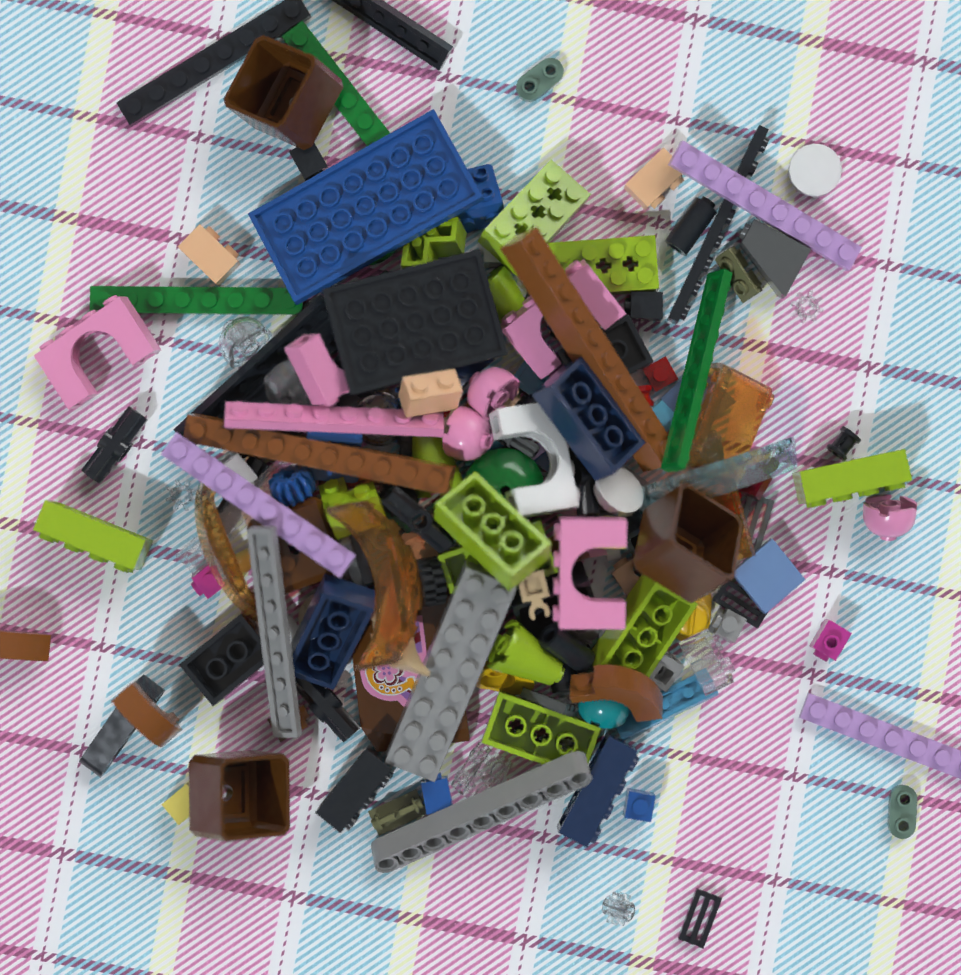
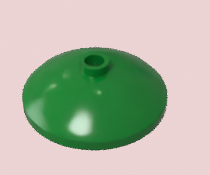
M496 448L487 451L480 458L474 460L465 476L466 479L476 471L505 500V495L500 493L502 486L510 487L511 491L516 488L541 485L544 482L537 464L523 452L512 448Z

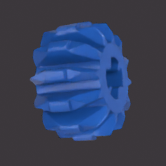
M289 465L285 469L281 468V471L272 475L273 478L268 481L272 498L285 507L289 505L295 506L299 502L304 503V500L312 497V493L316 490L311 471H309L308 467L295 465L294 467Z

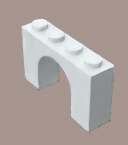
M534 403L499 408L491 412L489 418L494 441L515 437H529L539 442L549 457L550 467L545 481L541 485L516 488L505 493L506 501L524 518L570 511L580 506V491L575 486L573 476L575 467L569 457V445L540 405Z

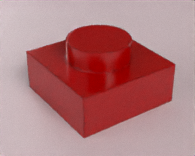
M666 356L642 369L654 392L678 380Z

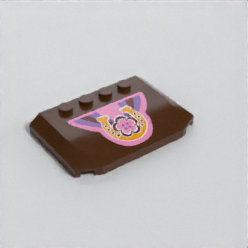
M445 582L447 598L444 604L421 607L419 599L416 601L413 634L416 650L422 662L451 596L447 582ZM369 620L352 653L360 725L375 750L383 752L387 750L418 674L392 668L383 661L384 659L377 646L372 643L370 634L373 633V622ZM466 709L452 743L470 741Z

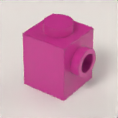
M213 557L195 570L191 576L193 580L191 586L199 596L204 594L207 599L229 584V577Z
M825 619L809 646L815 649L813 655L827 662L829 658L836 661L852 633L833 621Z

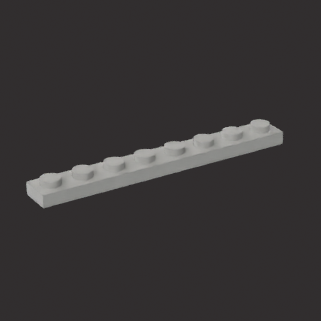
M251 526L247 528L273 737L298 738L302 735L277 529L276 526Z

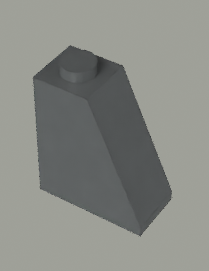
M754 219L751 225L746 223L738 237L742 241L739 247L775 294L783 299L788 294L811 249Z

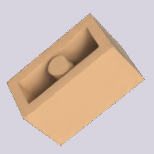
M664 147L624 186V189L645 211L650 206L653 209L658 207L665 200L663 194L669 188L674 191L685 180L682 177L684 174L668 166L672 155Z
M199 224L178 248L219 287L241 265L236 259L239 254L229 244L223 247L217 241L220 236L210 226L205 229Z
M450 369L403 377L399 399L405 417H412L457 409L463 391L456 370Z

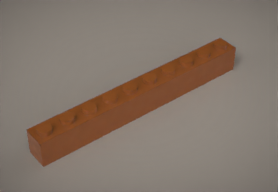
M535 227L517 234L500 248L571 360L573 361L581 356L585 359L646 442L633 455L642 471L646 472L661 468L668 433L538 228Z
M197 413L187 415L183 437L194 444L443 495L452 490L456 466L335 441L307 439L306 435L281 430L224 428L225 419Z

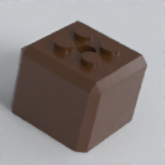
M262 35L254 40L224 97L225 107L254 129L305 150L313 146L343 89L342 80L315 56Z
M688 483L680 484L643 510L634 557V568L689 603L696 602L735 578L743 524L738 515Z
M311 497L304 500V503L299 502L295 506L290 505L286 507L340 544L326 516L322 499ZM252 519L250 520L247 528L251 526L264 525L258 522L257 520ZM277 535L285 595L321 582L325 573L337 576L303 552L298 555L292 554L289 551V542Z
M246 750L196 754L189 761V830L196 837L230 842L285 836L290 829L289 759L284 754ZM224 786L227 788V795H226L225 798H224Z

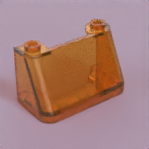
M712 363L708 374L711 383H707V392L701 404L702 408L695 429L696 434L692 441L689 454L690 459L686 468L725 485L733 486L736 482L740 483L744 476L745 469L743 467L765 411L771 407L774 401V394H772L771 387L723 363Z

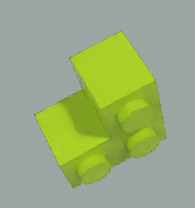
M453 217L405 244L401 261L402 269L438 260V257H451L464 253L467 232L459 217Z
M344 477L328 480L325 484L318 486L326 516L337 540L388 521L373 481L367 484H360L351 490L348 489Z

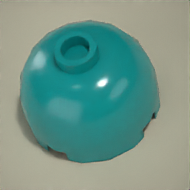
M612 700L577 703L578 713L585 722L591 724V721L599 723V728L604 729L623 725L630 713V709L627 706Z

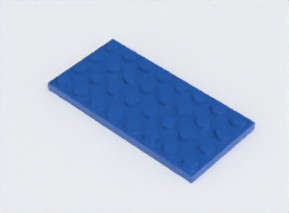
M432 109L248 213L289 294L294 303L298 305L320 293L322 289L329 288L482 202L484 198L438 115Z

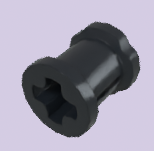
M842 426L840 429L841 433L826 448L837 458L845 462L847 459L846 455L855 444L861 442V439L851 430Z

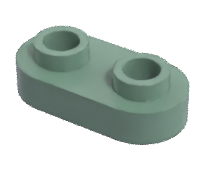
M546 58L521 76L516 84L518 97L525 102H533L562 80L564 73L561 62L555 58ZM548 67H553L556 72L553 75H548L545 70ZM527 83H532L535 88L532 91H527L524 86Z
M900 784L893 787L889 793L887 826L892 835L899 839H906L912 836L916 829L917 794L911 787ZM903 794H907L908 801L902 804L900 797ZM901 821H906L907 827L904 830H899L898 828Z

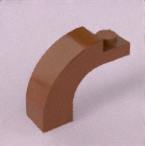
M0 630V658L49 661L51 635L37 632Z
M594 665V672L571 675L570 699L572 703L612 700L627 706L631 710L636 722L662 719L663 695L657 684L639 671L617 665Z
M137 682L128 685L111 700L120 713L144 737L158 747L165 746L183 730L177 723L180 719L173 712L166 713L157 706Z

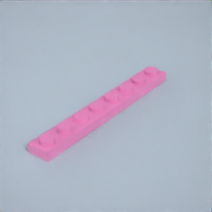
M226 402L224 428L443 437L444 415L442 411L405 417L403 409Z

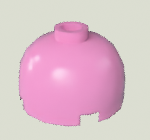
M490 367L481 372L478 371L469 380L468 403L474 411L478 412L482 417L486 416L490 420L489 414L499 408H506L503 404L508 398L513 401L519 390L520 381L503 368Z
M460 406L454 410L446 423L450 425L448 434L443 433L444 452L447 456L460 461L476 460L486 453L493 444L494 438L490 420L486 416L482 417L471 407Z
M888 494L867 497L865 502H863L864 523L873 534L880 536V539L894 541L897 537L909 532L914 526L917 502L905 496H900V501L890 500L891 495Z

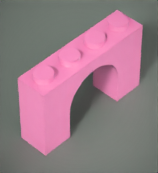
M584 259L580 262L578 260L572 262L565 269L566 274L588 309L604 330L626 314ZM529 296L522 303L524 306L517 312L513 310L507 313L501 319L503 323L500 325L503 334L540 380H542L560 366L562 362L542 337L540 323L543 315L531 296Z
M117 295L108 298L103 302L104 307L97 312L92 310L81 318L83 322L76 327L73 324L62 330L60 338L55 341L51 339L43 343L39 347L41 351L34 355L68 409H76L98 394L84 373L79 359L81 346L91 334L102 331L111 335L118 342L132 365H141L161 351L158 343L128 297H117Z
M319 334L303 335L284 348L312 405L328 407L339 401L338 397L343 393H349L343 370L334 364Z
M559 517V524H554V540H559L558 551L553 553V566L558 567V578H553V594H558V605H553V621L558 622L559 629H625V600L623 598H592L581 594L573 586L571 570L577 557L588 549L596 547H627L626 518Z

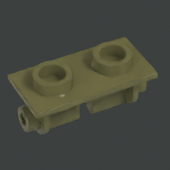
M733 246L714 260L720 270L727 269L732 272L730 284L742 303L763 291L761 288L762 283L752 269L746 273L744 268L749 264L740 252L741 250H737Z
M417 789L368 811L374 829L377 830L380 836L425 815L426 809Z

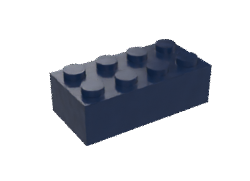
M582 356L563 365L532 394L595 481L615 474L646 443Z
M326 573L324 574L291 642L296 678L332 690L335 689L375 610V590Z
M608 732L605 733L589 763L592 780L588 785L576 790L557 824L558 833L588 848L590 842L595 844L601 833L599 825L602 819L607 820L614 808L612 800L615 794L620 796L625 788L627 781H625L624 777L628 770L632 772L639 761V757L636 755L638 751L634 746Z

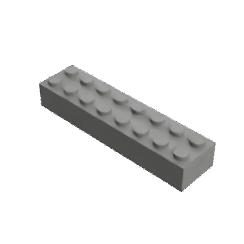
M465 560L423 661L425 667L430 671L429 677L417 675L385 752L384 763L435 782L517 586L509 592L483 566Z

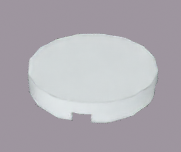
M822 144L803 146L793 155L788 168L790 183L796 191L809 197L827 195L837 186L842 173L841 162L837 154L831 148Z
M621 467L615 474L595 481L596 484L593 486L595 496L602 507L611 513L613 511L618 514L617 516L626 517L631 516L642 506L644 496L641 484L633 473L626 468Z

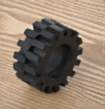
M436 556L416 559L412 564L414 589L417 592L416 596L421 607L435 606L446 602V579L443 576L444 570L443 568L441 569L442 564Z

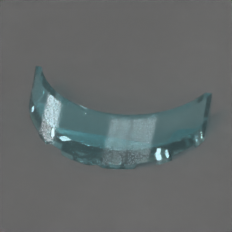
M794 436L641 486L645 508L683 483H688L703 494L713 498L797 469V456Z

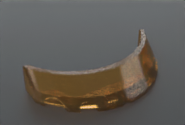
M200 482L196 491L194 510L197 533L206 561L227 597L241 612L258 623L255 593L250 590L244 579L214 501L216 492Z
M367 500L348 502L326 508V513L344 525L359 543L368 560L375 584L376 619L374 630L367 649L354 665L355 671L398 663L403 656L401 655L410 639L415 638L418 626L415 625L417 612L422 609V587L418 577L419 569L411 546L404 543L399 534L401 529L396 522L388 520L380 511L374 508L375 504Z

